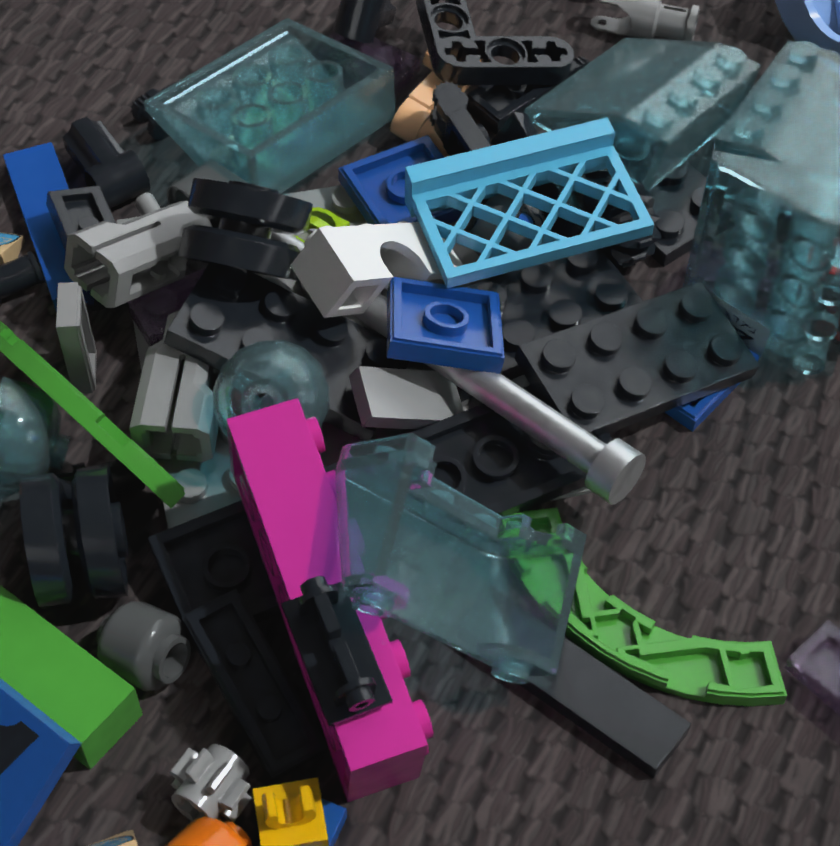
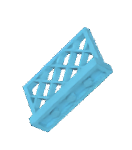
M608 117L405 167V204L411 218L417 217L446 288L653 234L654 223L613 146L615 131ZM607 168L612 180L608 187H604L581 177L583 174ZM551 182L564 187L557 200L531 191L535 186ZM573 191L599 200L592 214L566 204ZM496 194L514 199L506 213L483 205L481 202ZM523 203L549 213L541 227L515 217ZM609 204L628 211L634 221L618 225L601 218ZM448 208H454L463 212L455 226L434 219L431 213ZM473 216L498 226L490 240L464 231ZM558 217L584 227L580 235L569 238L550 230ZM507 230L533 240L529 248L519 251L499 245ZM456 243L481 253L477 262L454 267L449 254Z

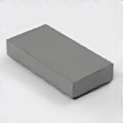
M78 282L58 283L56 330L71 384L82 394L93 393V390H96L97 350L82 287L79 286Z
M358 366L349 375L362 427L421 429L464 411L457 386L436 371Z

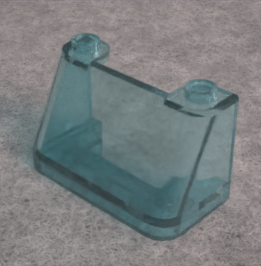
M414 433L343 446L335 470L342 590L346 595L353 598L352 607L368 615L391 617L491 666V675L497 679L515 684L528 683L529 676H556L587 535L567 523L558 524L556 533L534 531L530 527L532 518L525 514L501 516L433 477L437 464L432 461L436 446Z

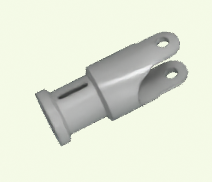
M596 0L603 4L618 6L629 15L618 19L596 16L591 19V26L596 30L653 40L657 36L683 41L685 47L691 48L700 11V6L692 5L688 9L662 4L661 0ZM598 22H605L606 24L600 25Z

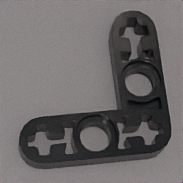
M416 0L432 68L436 76L442 81L453 82L455 85L560 84L567 79L574 60V50L566 41L551 36H476L466 0H445L444 3H439V0ZM448 23L456 26L458 30H445L436 24ZM493 57H506L508 59H511L515 64H501L495 61Z

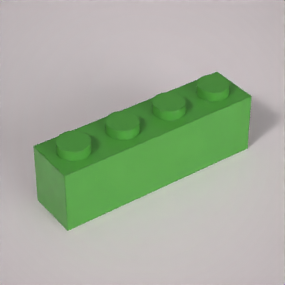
M0 585V678L82 743L73 757L91 770L143 715L136 689Z

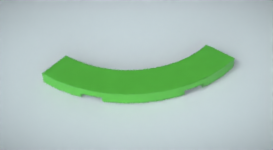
M0 321V352L172 509L186 494L184 492L185 488L137 443L124 434L55 368Z
M558 508L523 511L505 517L499 522L507 552L518 576L533 600L550 621L572 642L601 663L651 688L687 699L740 706L784 704L787 693L771 641H722L692 635V638H686L655 626L656 621L634 610L616 596H609L587 574L588 568L576 553L563 528Z

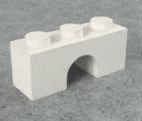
M401 221L391 224L371 225L365 223L358 226H323L313 231L304 242L305 247L290 265L324 318L364 313L384 288L388 290L389 282L393 277L445 284L419 222ZM452 250L449 256L454 267L463 265Z

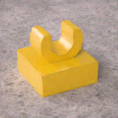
M318 777L253 789L261 846H329Z

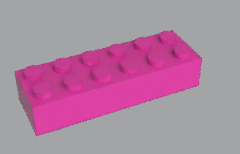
M295 398L226 419L231 472L347 803L419 778L425 755L429 754L427 739L434 737L431 720L421 699L411 701L404 681L405 678L411 676L406 653L399 639L389 642L382 622L383 619L388 618L386 601L378 582L375 581L368 584L361 566V562L367 561L365 546L357 526L346 527L340 510V507L346 505L343 487L335 470L326 472L320 453L326 450L325 442L316 417L306 419L299 399ZM317 576H324L328 585L344 581L393 700V703L330 727L281 606L283 602L302 596L300 585Z

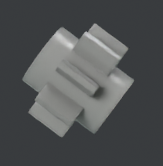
M212 744L208 749L203 748L199 754L188 748L169 772L175 778L171 785L177 789L171 796V800L175 807L191 821L201 817H211L220 820L223 816L226 820L235 822L251 800V797L246 793L251 786L245 781L250 774L249 768L238 755L224 746Z

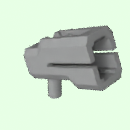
M141 194L135 201V206L141 215L140 217L122 224L102 221L68 234L64 269L73 282H78L83 290L86 292L91 290L90 295L103 306L115 308L184 278L186 266L197 261L178 256L183 229L193 224L212 227L209 219L194 214L187 207L188 201H179L160 208L152 194Z
M176 311L168 315L163 339L149 347L146 351L129 429L131 439L152 458L171 459L176 433H181L176 454L177 460L204 462L213 459L220 424L217 395L213 392L215 376L220 370L164 344L167 329L179 312Z

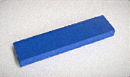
M49 142L3 154L55 311H57L58 283L73 281L64 269L66 251L48 211L46 201L48 191L69 189L53 144Z

